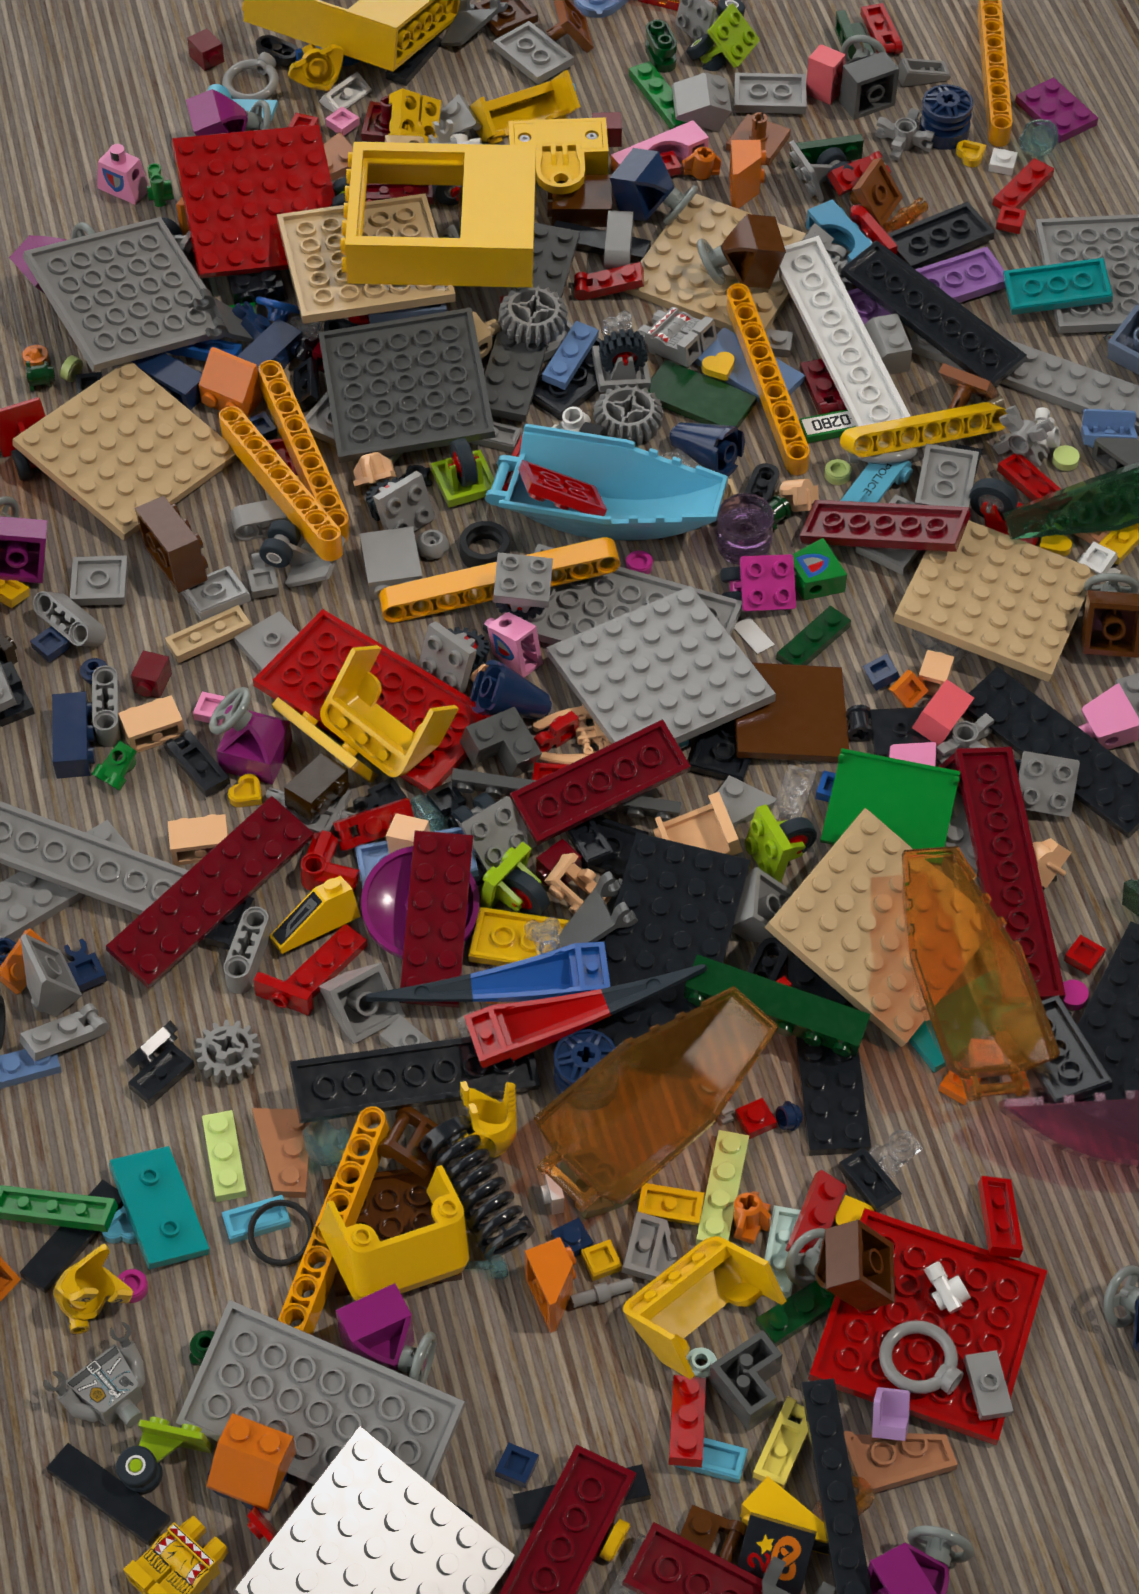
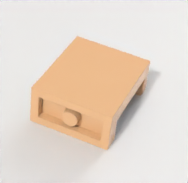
M719 791L708 795L711 804L666 822H662L660 816L655 818L658 828L653 829L658 838L732 856L743 852Z

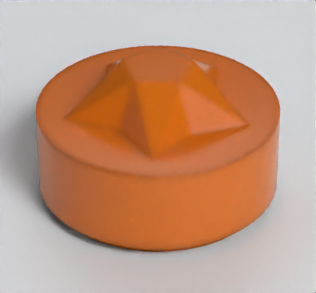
M42 345L28 346L22 353L25 366L26 361H30L31 366L44 364V361L49 362L48 351Z

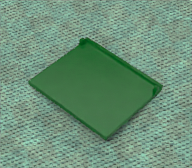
M841 748L820 842L834 845L857 816L866 808L931 865L941 866L957 786L960 781V771Z

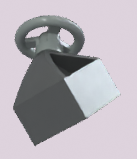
M867 35L849 37L841 47V53L846 55L842 72L840 104L855 120L895 106L899 67L886 53L883 45L875 38ZM862 42L872 45L879 53L870 52L864 47ZM854 44L856 52L851 60L848 55V49Z

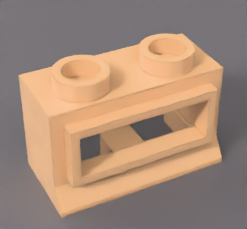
M575 853L562 854L559 862L544 882L550 886L548 892L558 900L564 899L571 905L569 911L574 915L584 901L560 880L565 873L583 891L590 895L597 885L594 881L597 875L590 869L579 868L574 863L578 856ZM603 897L606 904L611 897Z

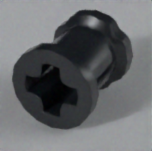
M854 705L846 711V718L850 721V729L848 730L850 740L864 742L873 737V728L869 724L871 709L866 705Z

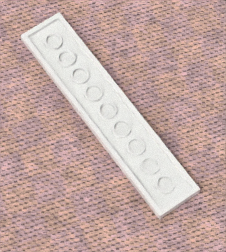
M816 236L784 246L786 253L778 271L855 426L910 417L820 237Z

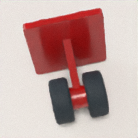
M39 397L0 409V449L3 457L12 455L21 481L32 478L31 470L38 467L13 446V438L46 416Z

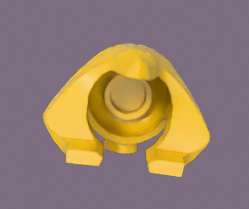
M313 44L302 47L304 55L302 59L290 65L288 77L305 87L314 90L330 91L339 77L344 49L335 44L322 49L317 48Z
M466 1081L460 1082V1096L464 1106L469 1108V1120L475 1131L471 1135H479L481 1137L480 1145L472 1152L479 1149H488L489 1157L494 1158L506 1152L514 1142L517 1133L516 1085L514 1083L506 1082L503 1102H500L476 1089L469 1088Z
M106 1244L100 1245V1247H97V1249L82 1260L66 1269L58 1279L53 1290L58 1305L64 1314L69 1317L70 1333L82 1334L89 1331V1319L96 1317L101 1312L106 1300L110 1303H129L132 1298L133 1290L103 1267L104 1262H106L105 1259L110 1254Z

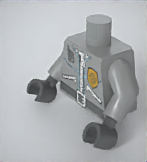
M122 1322L126 1331L125 1335L121 1338L115 1335L112 1327L110 1328L111 1338L119 1341L121 1344L119 1348L114 1344L68 1380H66L62 1372L53 1371V1375L58 1379L56 1387L51 1386L48 1380L43 1381L45 1390L49 1392L56 1391L58 1394L57 1399L73 1417L89 1422L100 1421L105 1426L110 1425L120 1417L127 1427L134 1426L142 1418L143 1413L137 1408L136 1404L143 1398L141 1388L145 1384L144 1362L134 1341L129 1340L131 1329L127 1323Z

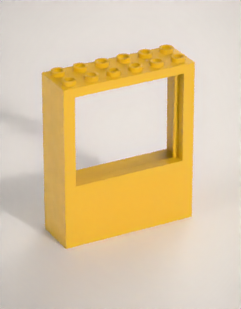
M244 0L242 11L244 12V22L322 48L335 44L344 49L345 56L395 71L453 22L459 12L460 0H359L348 9L320 0Z
M395 142L353 143V152H348V167L351 169H347L346 181L349 186H345V201H348V203H344L343 209L346 220H342V236H345V238H341L340 243L341 253L346 255V257H342V273H347V284L533 288L536 146ZM367 184L463 186L460 238L363 236Z

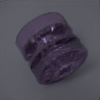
M741 493L725 499L721 504L717 517L716 545L718 552L725 560L740 565V557L760 556L770 553L773 540L774 514L772 507L765 499L756 494Z

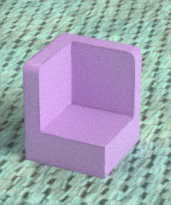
M877 1387L873 1406V1438L906 1440L910 1410V1392L908 1390Z

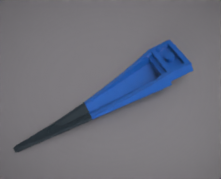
M574 943L524 960L467 975L369 993L366 995V1001L523 1002L611 987L605 943Z

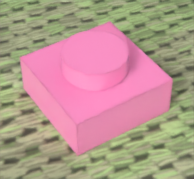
M340 107L325 118L326 126L336 133L341 132L343 136L360 125L359 117L344 107Z
M202 692L193 711L194 720L209 723L214 710L225 696ZM223 719L219 720L218 725H221Z

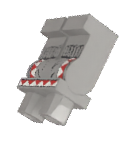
M673 306L667 312L658 310L653 315L652 327L643 324L638 329L640 335L644 337L649 353L658 354L686 367H689L702 352L717 340L713 318L705 316L700 320L686 312H679V309Z

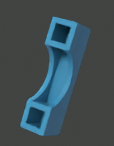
M833 199L807 210L806 229L809 230L814 223L834 238L832 243L839 244L850 252L847 258L848 263L872 244V241L859 230L858 225L851 221L844 209L839 207Z

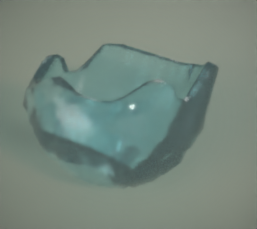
M1038 119L1030 121L1025 125L1019 137L1020 147L1031 157H1045L1057 145V127L1050 120Z
M328 1120L309 1124L302 1131L305 1150L315 1163L327 1167L340 1164L351 1136L345 1127L335 1129Z

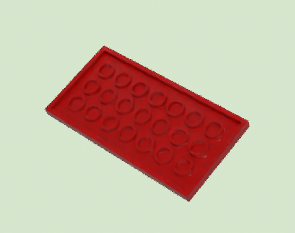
M322 609L253 679V686L275 700L279 697L301 715L306 711L318 720L317 726L345 742L323 724L320 717L321 708L351 649L378 645L382 649L370 670V673L376 676L381 684V694L376 703L415 733L417 727L423 723L430 708L456 705L459 708L440 745L407 774L399 776L425 793L442 785L452 774L453 768L456 769L467 758V754L460 744L465 727L491 716L474 712L472 707H476L475 702L471 701L470 697Z

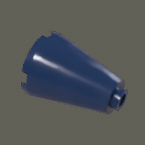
M680 422L670 432L671 445L702 467L726 476H730L736 470L738 465L734 463L737 457H742L744 453V433L735 426Z
M494 659L489 660L485 663L489 665L485 672L481 670L478 672L471 692V701L475 702L476 707H472L474 712L493 716L515 707L522 719L540 720L549 714L552 707L549 694L502 662Z

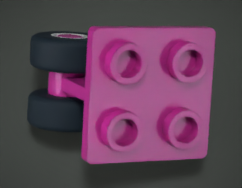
M792 554L740 557V566L726 567L720 570L721 581L729 582L730 592H724L722 596L742 601L743 611L796 608L794 559Z

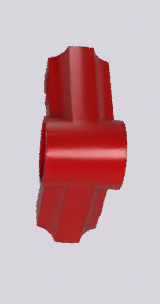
M321 830V832L314 833L307 854L301 860L300 882L305 889L312 891L327 880L342 876L353 889V892H355L359 870L331 863L339 843V839L332 832Z

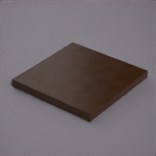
M751 662L776 693V698L774 702L734 719L736 757L838 762L841 748L849 749L842 667Z
M435 1164L424 1179L408 1168L376 1172L356 1224H365L373 1228L380 1241L434 1224L435 1221L431 1215L433 1204L426 1191L434 1174ZM334 1178L322 1179L324 1199H326ZM352 1178L347 1184L355 1183L359 1178ZM343 1205L337 1209L339 1212L344 1211L348 1206ZM337 1269L334 1278L336 1297L351 1295L339 1269ZM462 1272L430 1284L462 1280Z

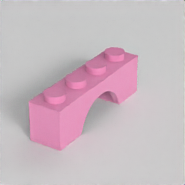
M692 120L612 154L611 174L615 172L633 148L659 151V153L674 151L677 159L682 161L693 154L695 149L708 147L709 137Z

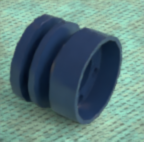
M951 84L934 86L925 92L922 100L919 130L935 132L931 141L933 142L932 148L952 150L957 148V144L960 141L968 139L973 110L972 96L965 89Z
M591 1029L579 1030L563 1037L558 1042L554 1052V1084L558 1097L569 1107L581 1111L596 1110L605 1106L614 1097L618 1087V1052L613 1041L602 1032Z

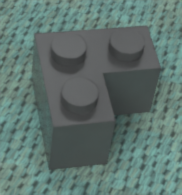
M515 707L466 726L460 739V744L472 765L497 755L510 777H516L534 769V763H538L542 755Z
M763 1330L710 1365L709 1382L748 1431L775 1413L777 1397L766 1385L765 1381L780 1372L783 1354Z

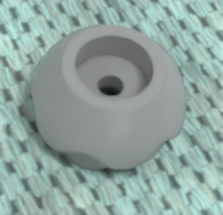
M438 530L424 531L416 540L419 555L427 560L442 558L446 551L449 550L447 537Z

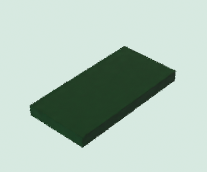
M665 360L652 377L651 387L648 389L649 393H655L657 399H660L663 408L701 424L729 425L739 428L757 403V396L669 360Z

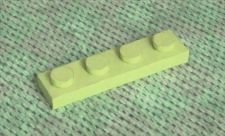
M723 1130L718 1131L696 1245L714 1236H719L729 1241L734 1217V1201L739 1193L749 1135Z

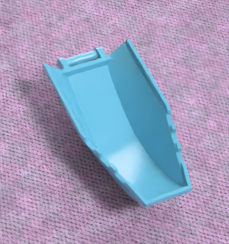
M525 424L519 457L510 455L499 456L497 461L498 470L491 489L486 493L485 500L491 505L521 513L540 524L576 536L594 539L608 537L613 540H649L682 534L715 522L722 503L728 476L699 465L696 466V469L682 464V459L673 457L672 460L659 456L658 450L652 448L649 449V452L635 447V442L627 439ZM525 460L596 486L607 509L605 516L580 513V511L572 508L569 511L563 510L555 506L553 501L545 499L544 502L531 498L518 470L521 461ZM508 471H514L508 490L502 491Z

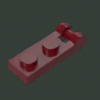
M822 358L800 362L799 370L805 375L804 382L818 415L846 410V406Z

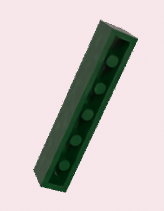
M700 955L696 956L693 966L705 964L708 970L687 980L684 998H687L690 1003L701 1007L707 1005L716 1008L719 1013L725 1016L736 1015L745 1018L748 1023L754 1026L765 1025L771 1027L783 1036L789 1037L794 1035L802 1038L809 1045L816 1047L822 1045L831 1048L836 1054L841 1056H857L870 1018L869 1013Z

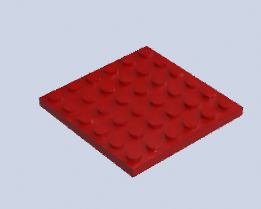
M319 124L172 138L171 144L200 279L257 273L266 270L289 269L277 222V214L331 207L332 199L335 197Z
M864 1208L860 1221L893 1243L895 1303L862 1312L835 1296L808 1380L815 1381L834 1378L836 1390L874 1403L877 1387L899 1389L887 1379L879 1361L880 1346L886 1334L895 1326L907 1321L918 1320L935 1324L942 1328L953 1340L958 1354L957 1368L964 1374L960 1383L951 1394H947L941 1388L926 1394L910 1393L909 1415L997 1445L1005 1417L980 1421L964 1357L969 1354L997 1350L1011 1399L1047 1270L1010 1257L989 1255L986 1249ZM938 1261L942 1264L948 1280L959 1275L971 1296L970 1299L962 1303L963 1308L952 1314L949 1313L947 1308L942 1311L940 1310L932 1296V1293L937 1290L924 1271L925 1268ZM910 1334L901 1338L895 1344L892 1352V1360L896 1369L902 1375L912 1380L933 1378L945 1361L944 1351L935 1339L924 1334Z

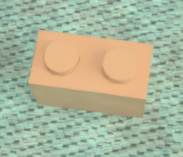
M172 695L158 698L152 702L131 707L118 713L121 729L127 744L135 749L137 753L162 745L169 739L175 740L180 737L181 732L185 731L182 717Z
M211 814L205 817L180 818L168 821L170 852L173 865L198 863L229 835L226 814Z

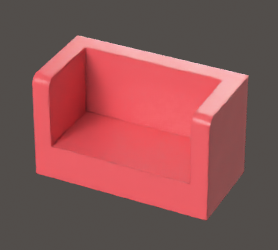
M824 45L817 47L808 58L806 95L829 105L832 104L841 93L843 64H845L846 54Z
M946 679L924 708L912 729L930 741L936 742L938 746L944 742L952 728L964 715L974 697Z

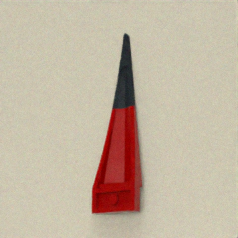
M705 964L656 977L598 990L545 999L491 1005L467 1014L464 1018L482 1068L509 1058H512L514 1061L702 974L708 969Z

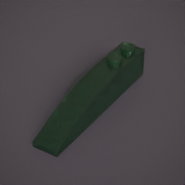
M1139 461L1063 488L1003 513L1010 539L1115 531L1138 524Z

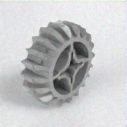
M540 285L536 288L523 289L518 287L516 291L510 290L508 296H504L499 307V322L503 333H507L509 339L515 338L517 344L525 342L527 347L530 343H535L538 347L541 342L548 345L550 340L556 341L558 335L563 334L564 328L567 325L568 310L564 299L559 298L557 292L551 293L549 287L546 289H541Z
M626 384L623 388L616 385L614 390L607 388L605 394H600L598 401L594 405L593 420L596 425L606 428L608 437L627 439L640 446L642 440L650 442L651 436H657L658 430L662 426L664 412L660 399H657L655 393H649L647 387L641 390L638 384L635 387H629Z

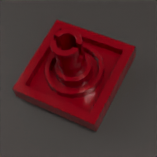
M389 96L382 97L380 102H369L361 131V141L384 142L385 135L390 133L389 124L392 117V105L389 104Z

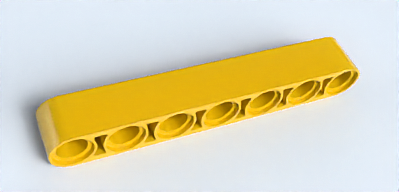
M983 402L849 428L842 433L840 445L845 451L864 458L925 446L926 444H935L1001 431L1005 426L1002 425L999 418L1007 413L1006 409L990 402Z

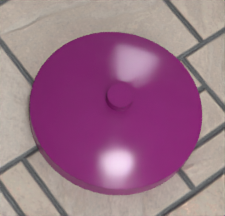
M413 846L396 850L381 859L367 876L361 895L362 917L370 936L386 952L403 959ZM471 872L464 942L471 935L479 913V892Z

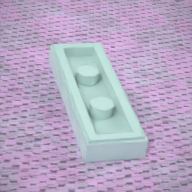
M774 1205L764 1260L769 1262L784 1297L787 1299L791 1296L793 1283L787 1277L785 1270L788 1254L785 1249L801 1210Z

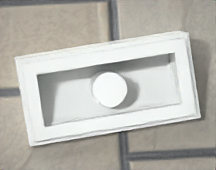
M357 71L325 93L319 102L330 111L335 112L340 107L349 108L369 94L372 89Z

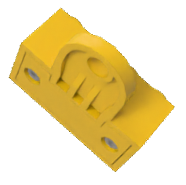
M606 118L508 121L509 145L536 146L535 183H538L543 190L552 194H568L578 190L584 184L585 175H608L609 149ZM558 181H565L566 183L560 184V183H557V182H558Z

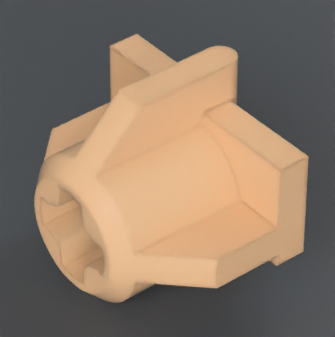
M379 452L361 456L353 470L355 476L353 483L356 487L376 484L379 481H384V479L396 477L392 460Z
M810 479L785 480L779 488L780 497L788 500L793 512L810 511L812 508L811 504L815 500H819L818 485L813 486Z
M1052 838L1033 843L1041 883L1045 888L1048 887L1057 873L1065 876L1066 871L1061 867L1072 853Z

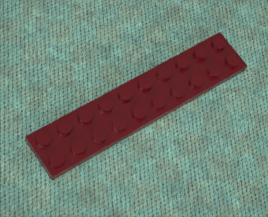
M1012 747L957 748L954 758L957 771H960L959 783L1004 1003H1037L1057 995L1064 1001L1066 996Z

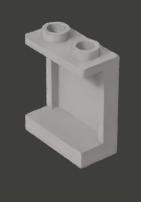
M413 526L360 533L361 553L365 565L370 600L379 599L380 591L388 586L423 579Z

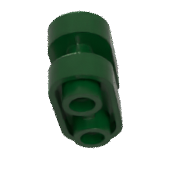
M660 19L650 21L646 25L647 39L645 41V52L658 72H671L676 67L677 41L665 21Z

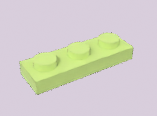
M233 1111L203 1115L202 1120L216 1202L247 1197Z

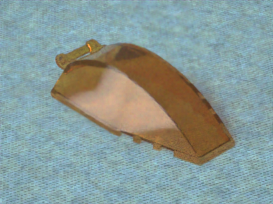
M958 846L904 850L902 853V907L906 946L919 1005L933 1041L942 1054L947 1069L957 1074L962 1080L966 1097L970 1102L979 1101L981 1097L1006 1094H1016L1018 1097L1027 1096L1030 1091V1085L1025 1071L1057 1058L1060 1051L1022 946L1018 940L1013 942L1004 928L1007 925L1003 916L997 917L989 904L992 901L991 897L987 892L984 894L981 892L975 882L977 875ZM1010 1075L1012 1080L1011 1082L980 1085L978 1078Z
M733 986L701 1002L700 1007L688 1013L683 1011L675 1015L674 1020L662 1026H659V1024L650 1027L649 1032L635 1039L630 1037L624 1040L536 1114L534 1121L553 1150L541 1160L537 1170L542 1175L547 1174L576 1202L575 1207L580 1212L589 1208L599 1197L623 1204L714 1124L777 1031L778 1025ZM563 1161L590 1189L584 1193L556 1165Z

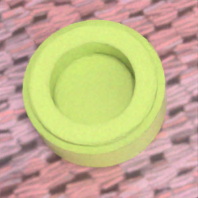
M74 355L69 356L61 367L60 377L68 382L75 381L76 374H80L82 371L83 361Z
M1059 446L1054 450L1052 463L1059 470L1071 471L1078 466L1080 454L1072 446Z
M841 459L829 461L825 466V479L833 485L847 483L851 478L850 464Z

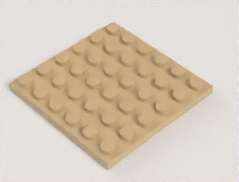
M426 193L365 202L363 236L439 238ZM344 205L277 214V222L303 324L456 301L453 285L347 284V273H342V257H346V255H343L340 249L341 238H345V236H342V220H346L343 214Z
M695 194L676 219L664 228L641 260L644 268V287L624 292L668 309L673 306L678 308L679 312H686L700 320L705 316L713 318L716 327L721 329L725 327L735 333L727 312V290L731 285L739 283L728 264L722 267L725 274L724 284H716L702 263L697 249V241L701 238L705 239L713 249L722 245L736 225L747 214L751 213ZM778 223L784 246L800 242L806 235L804 232ZM777 271L770 289L748 287L765 332L768 331L791 296L779 271Z
M131 361L123 363L13 438V446L123 541L140 530L135 512L136 507L161 496H165L170 504H176L238 459V456L224 438Z
M969 520L957 552L926 550L894 615L893 621L1049 682L1086 598L1087 592L1084 589V583L1096 573L1085 564Z
M866 808L857 816L764 927L858 1010L869 1013V1019L901 1047L909 1041L990 937L986 912Z

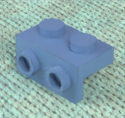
M1084 409L1081 425L1083 444L1093 448L1095 439L1098 437L1136 438L1138 440L1135 430L1136 412Z

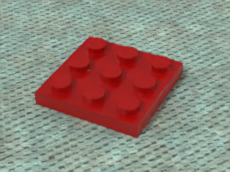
M521 461L518 470L531 498L544 502L545 499L553 501L555 506L563 510L569 511L572 508L580 511V513L605 516L607 509L596 486L531 462Z

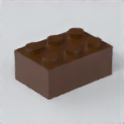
M161 496L136 507L135 512L145 550L177 592L180 593L207 581L205 569L208 568V563L201 553L203 542L198 533L192 532L188 520L180 517L177 506L174 503L170 504L165 496Z

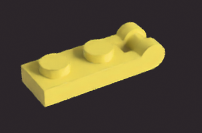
M787 1396L753 1471V1478L763 1481L769 1476L783 1489L808 1436L804 1406L797 1404L796 1399ZM791 1416H794L802 1421L798 1424L789 1419Z

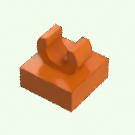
M907 670L889 688L890 692L904 708H912L929 691L910 670Z
M954 1063L939 1085L938 1091L965 1106L979 1086L981 1077Z

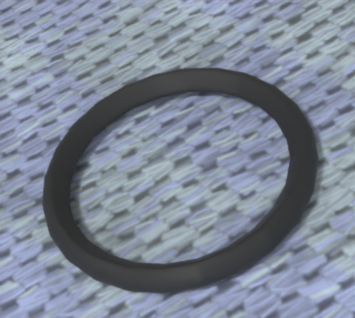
M281 1199L270 1201L257 1209L251 1217L247 1232L248 1242L252 1251L263 1262L274 1266L291 1265L302 1259L313 1232L314 1224L309 1213L298 1203ZM277 1206L290 1207L299 1212L306 1221L308 1228L306 1244L298 1254L289 1259L280 1260L268 1257L261 1252L255 1242L254 1228L261 1214L270 1208Z

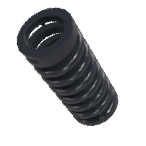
M461 1115L451 1118L432 1129L422 1138L419 1145L426 1154L428 1161L435 1164V1169L437 1166H443L463 1205L465 1220H469L467 1226L469 1231L477 1235L476 1243L481 1247L480 1250L486 1259H494L524 1243L534 1233L535 1229L525 1215L519 1219L518 1223L505 1230L504 1226L522 1215L523 1208L520 1205L511 1206L497 1214L487 1223L480 1224L484 1217L492 1215L508 1206L515 1196L512 1191H505L488 1200L480 1208L472 1209L476 1203L486 1200L502 1190L506 1185V1180L504 1177L493 1178L478 1187L471 1194L463 1195L466 1190L485 1182L495 1175L498 1171V1166L496 1163H487L477 1168L489 1158L490 1153L488 1149H479L472 1152L480 1145L481 1137L479 1135H471L475 1131L472 1128L469 1117ZM467 1134L470 1135V1136H468V1137H466V1138L460 1140L461 1138H463V1137L466 1136ZM449 1145L450 1148L447 1151L438 1153L442 1147ZM465 1156L463 1159L458 1161L453 1167H447V1165L450 1162ZM477 1168L476 1170L468 1174L465 1178H463L461 1181H455L459 1175L465 1174ZM501 1228L502 1233L496 1237L488 1238L493 1231Z

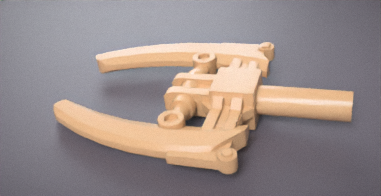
M583 704L579 707L555 712L533 723V730L538 732L548 728L555 718L563 716L571 710L579 717L580 726L576 729L578 745L584 747L583 753L556 754L541 752L542 755L539 760L543 762L571 764L594 753L593 748L590 747L591 744L596 743L600 750L611 745V743ZM586 719H593L594 725L588 727Z

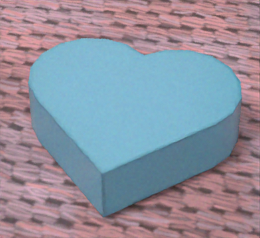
M123 1206L115 1213L108 1232H102V1234L109 1243L115 1244L124 1241L127 1244H135L137 1239Z

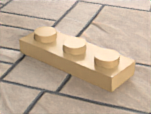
M237 605L166 637L165 642L176 661L180 663L233 639L252 626L240 606Z

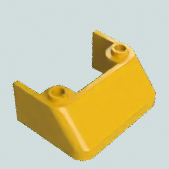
M568 70L563 71L549 82L489 101H485V98L481 97L470 105L471 110L482 125V128L477 130L476 133L483 143L488 142L489 145L498 144L503 141L502 137L509 135L508 121L568 119V115L581 107Z
M378 645L352 648L321 708V720L328 729L390 777L403 776L440 745L459 708L456 705L430 708L423 723L417 727L415 733L376 703L381 694V684L378 678L370 673V670L382 648Z
M442 1165L436 1167L426 1191L433 1204L431 1215L435 1223L383 1241L379 1240L374 1229L368 1225L355 1224L346 1227L334 1201L327 1202L319 1229L355 1301L394 1283L400 1293H404L457 1275L465 1269L469 1260V1249L464 1209Z
M714 1236L700 1242L629 1298L623 1306V1311L629 1323L658 1359L666 1366L691 1379L695 1375L686 1358L690 1351L688 1342L684 1339L729 1302L735 1306L749 1307L756 1303L762 1295L781 1305L786 1302V1299L768 1261L722 1237Z

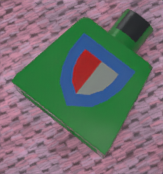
M824 538L792 554L794 559L795 588L802 599L809 600L845 592L847 573Z

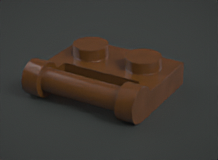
M411 1106L403 1107L397 1110L395 1114L396 1120L387 1138L383 1139L379 1144L378 1153L384 1158H393L424 1179L430 1173L434 1164L428 1161L419 1143L438 1124ZM410 1124L415 1129L406 1147H403L398 1141L406 1126Z
M692 1504L680 1536L711 1552L718 1532L721 1531L728 1534L719 1557L731 1563L740 1539L745 1537L747 1525L738 1520H729Z

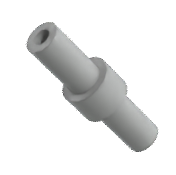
M631 1277L610 1284L602 1282L593 1285V1289L571 1295L570 1300L573 1308L596 1301L600 1304L610 1301L612 1296L634 1290V1283Z

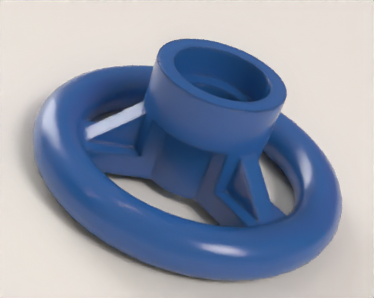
M260 296L256 298V303L264 305L269 311L268 320L276 321L279 318L287 323L288 315L291 312L300 314L299 306Z

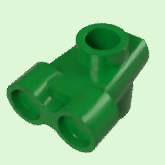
M152 163L147 167L151 184L146 186L149 201L154 200L156 207H162L166 205V200L174 199L171 180H164L161 175V166L157 163Z
M119 741L102 765L97 764L92 775L121 791L127 781L124 778L126 773L132 771L136 765L135 755L137 751ZM123 754V758L120 761H117L119 756Z

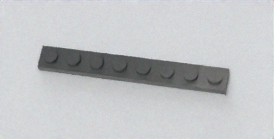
M453 768L451 778L452 787H456L459 792L473 793L474 790L482 791L495 798L502 797V795L510 796V793L536 781ZM637 796L604 814L623 812L627 813V816L642 819L644 816H660L662 822H666L680 815L681 802Z

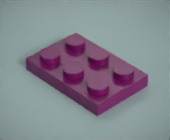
M1054 77L1016 95L1015 103L1059 143L1098 124V117Z

